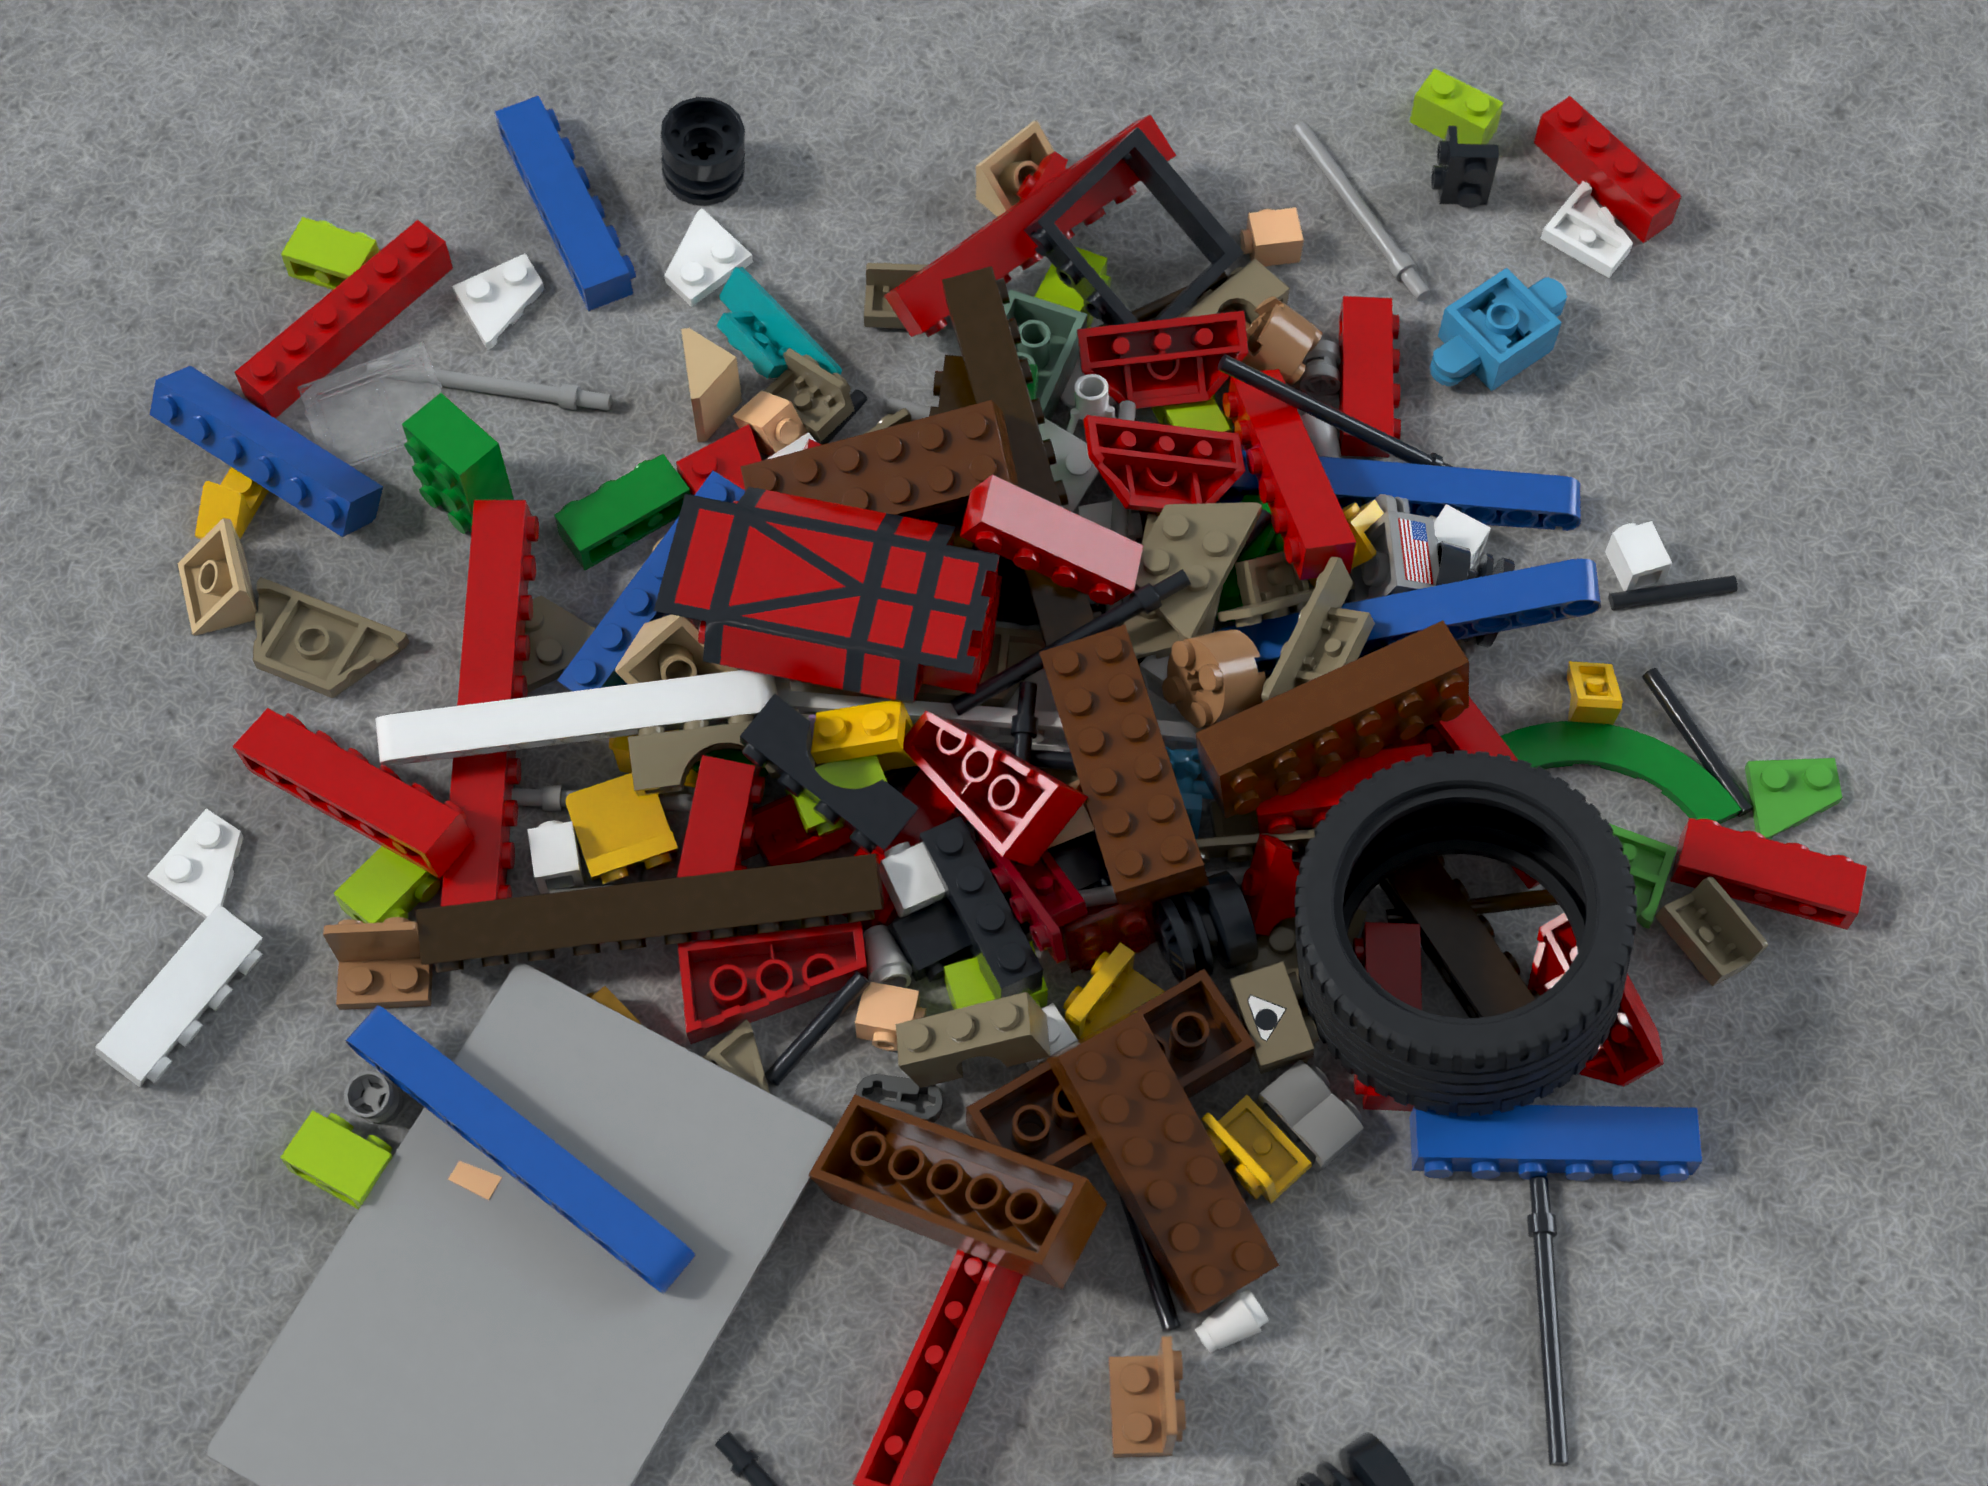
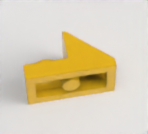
M230 467L220 485L206 480L202 490L195 537L202 540L223 518L231 519L237 535L241 539L269 490L233 467Z
M1569 661L1567 681L1571 700L1568 721L1613 725L1622 709L1623 703L1613 665Z

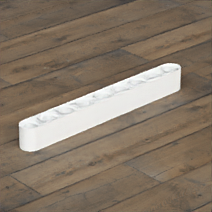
M739 670L384 715L375 719L380 764H410L638 735V729L650 726H664L665 731L683 729V723L696 720H709L710 725L728 723L727 718L731 716L753 714L756 717L774 694L777 695L775 676Z

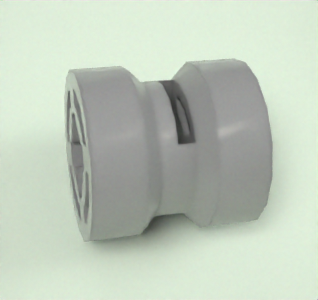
M1320 340L1316 347L1308 352L1302 361L1306 368L1300 377V388L1309 395L1330 396L1337 393L1341 387V373L1337 369L1341 365V348L1335 342Z
M364 1071L356 1074L346 1085L344 1093L345 1104L348 1109L355 1115L375 1124L387 1123L396 1118L402 1109L404 1101L401 1089L388 1078L374 1071Z

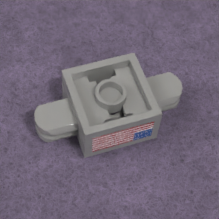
M1386 494L1378 495L1375 500L1384 514L1364 532L1377 553L1372 559L1351 569L1349 575L1355 583V589L1350 590L1351 602L1433 587L1436 585L1439 574V543L1435 536L1433 518L1410 514L1409 502L1406 498H1394Z

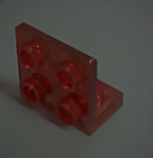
M1149 897L1120 905L1113 903L1086 907L1088 914L1058 927L1061 932L1066 961L1071 973L1081 969L1085 971L1091 970L1103 952L1107 951L1111 954L1120 942L1134 951L1135 954L1142 952L1149 944L1156 942L1152 902Z

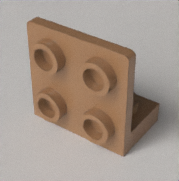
M391 917L385 919L383 923H364L360 920L346 919L339 921L337 925L324 926L323 936L339 962L336 1005L339 1010L371 1009L377 1005L382 1008L431 1006L433 964L421 965L417 922L402 917Z
M1162 1336L1158 1355L1109 1357L1113 1458L1172 1456L1175 1442L1182 1441L1183 1430L1186 1428L1184 1399L1175 1400V1393H1179L1180 1381L1183 1379L1181 1350L1173 1351L1172 1336Z

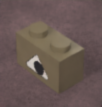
M1279 962L1230 979V988L1242 1023L1255 1043L1253 1054L1260 1074L1313 1057V1043L1320 1040L1311 1016L1303 1017L1297 1000L1303 998V992L1296 972L1288 974L1284 962Z

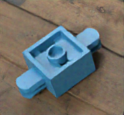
M1505 268L1446 307L1438 337L1444 344L1434 350L1430 364V372L1434 380L1441 385L1452 387L1474 373L1493 391L1553 351L1562 323L1557 317L1562 314L1567 299L1566 289L1560 282L1549 277H1545L1527 288L1508 268Z

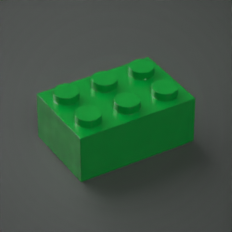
M439 393L402 423L407 439L404 446L413 458L414 465L412 470L422 485L419 489L420 494L433 508L443 507L448 512V519L462 534L467 531L472 532L474 500H514L499 443L442 393Z

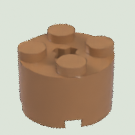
M1272 296L1264 300L1254 310L1260 316L1251 325L1245 321L1249 353L1241 362L1259 371L1279 369L1284 381L1292 386L1304 373L1306 365L1302 361L1307 353L1312 351L1319 343L1322 331L1285 303Z
M1236 629L1217 631L1176 641L1172 645L1168 659L1167 678L1162 683L1164 698L1168 703L1175 704L1180 714L1196 728L1214 725L1262 703L1261 694L1266 677L1265 671L1258 673L1254 658H1258L1260 655L1256 646L1248 636Z

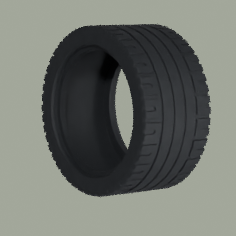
M1446 751L1435 752L1432 756L1425 757V755L1411 757V761L1405 763L1402 760L1391 764L1390 769L1386 770L1383 768L1373 773L1372 778L1369 780L1365 778L1356 784L1352 792L1347 791L1339 799V804L1333 805L1325 814V820L1320 821L1314 830V838L1309 839L1305 848V856L1302 857L1299 866V875L1297 876L1295 887V926L1299 982L1302 987L1305 1007L1308 1008V1015L1311 1016L1315 1023L1318 1036L1323 1043L1328 1044V1051L1333 1057L1341 1060L1342 1067L1350 1074L1355 1073L1357 1080L1365 1086L1369 1087L1371 1085L1375 1088L1376 1093L1386 1098L1389 1095L1394 1098V1102L1407 1106V1104L1414 1105V1109L1428 1112L1429 1109L1435 1110L1436 1114L1448 1116L1449 1112L1457 1113V1116H1471V1113H1479V1116L1493 1114V1111L1500 1110L1502 1113L1514 1110V1106L1520 1105L1523 1107L1534 1103V1099L1537 1097L1542 1099L1553 1093L1554 1088H1561L1567 1084L1573 1074L1578 1075L1586 1067V1061H1591L1598 1053L1600 1044H1604L1610 1033V1028L1614 1025L1623 996L1637 923V895L1634 894L1636 887L1634 877L1630 874L1631 866L1628 857L1623 855V846L1619 838L1613 836V828L1606 819L1602 820L1600 817L1601 812L1592 803L1588 804L1586 797L1577 789H1570L1569 783L1559 777L1555 779L1551 776V772L1541 767L1535 769L1531 767V763L1520 759L1517 762L1510 760V756L1497 754V757L1489 756V752L1476 751V754H1468L1467 751H1454V754H1446ZM1449 854L1483 856L1504 862L1523 871L1541 884L1554 897L1571 925L1578 953L1569 969L1554 986L1523 1007L1491 1017H1445L1428 1013L1406 1004L1387 992L1369 975L1355 955L1347 934L1352 919L1362 901L1373 888L1393 872L1408 864L1434 856Z

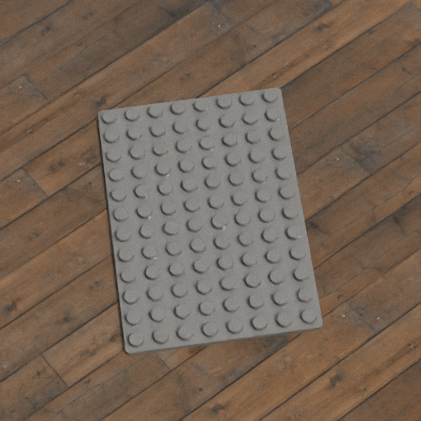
M525 963L515 965L453 1062L677 1236L696 1256L665 1294L657 1291L424 1107L207 1447L209 1457L258 1486H633L810 1182L811 1178L808 1175L834 1129L827 1123ZM459 1161L502 1177L489 1200L448 1180Z

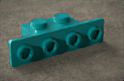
M735 267L719 295L720 300L732 312L723 313L716 326L728 338L729 344L741 351L750 360L755 371L767 379L778 378L788 369L783 353L791 348L802 356H811L822 369L830 374L838 373L841 375L842 368L743 267Z

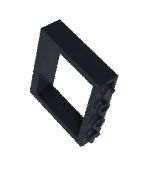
M1137 127L1123 136L1024 229L1026 234L1037 245L1034 250L1051 261L1057 268L1056 273L1059 279L1066 286L1074 288L1084 300L1083 304L1086 310L1094 318L1101 319L1106 326L1138 323L1139 321L1054 222L1121 159L1126 162L1211 263L1152 321L1177 318L1244 253L1140 128Z

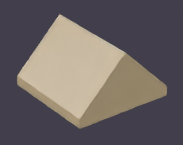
M1038 121L1031 122L976 166V199L997 217L1020 201L1021 198L1017 196V192L1024 179L1029 174L1033 176L1041 160L1054 152Z
M685 328L681 329L697 440L698 442H706L742 402L737 358L694 330Z
M223 518L178 563L192 635L195 636L255 621V612H258L244 548L231 519Z
M668 615L644 623L616 666L615 671L627 684L739 671L740 669L703 662L704 644L698 642L699 628L689 618Z

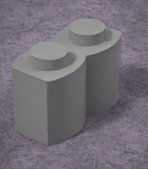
M1299 1060L1259 1093L1256 1104L1310 1160L1312 1167L1319 1173L1359 1139L1364 1127L1361 1124L1362 1116L1358 1109L1346 1099L1341 1101L1329 1090L1330 1083L1326 1075L1314 1065L1309 1067Z

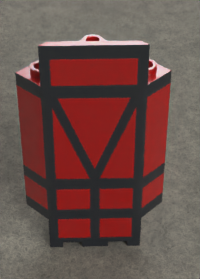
M748 487L739 501L735 500L733 503L685 494L654 611L701 620L698 642L704 644L703 662L913 704L922 683L973 694L976 693L992 656L1003 577L997 576L1000 555L953 546L955 526Z

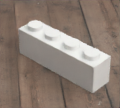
M218 904L95 1047L96 1055L139 1087L147 1079L155 1083L171 1065L172 1060L166 1056L179 1042L186 1047L200 1031L203 1025L197 1021L208 1007L216 1011L231 994L233 989L227 984L238 971L246 976L260 960L263 954L257 949L261 946L263 937Z

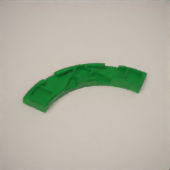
M1559 721L1520 728L1500 736L1517 759L1531 763V767L1538 769V767L1549 769L1573 766V764H1588L1600 766L1602 769L1618 772L1635 779L1638 777L1662 790L1661 793L1692 819H1711L1722 824L1737 817L1738 813L1742 810L1729 792L1696 761L1676 748L1632 729L1611 724Z

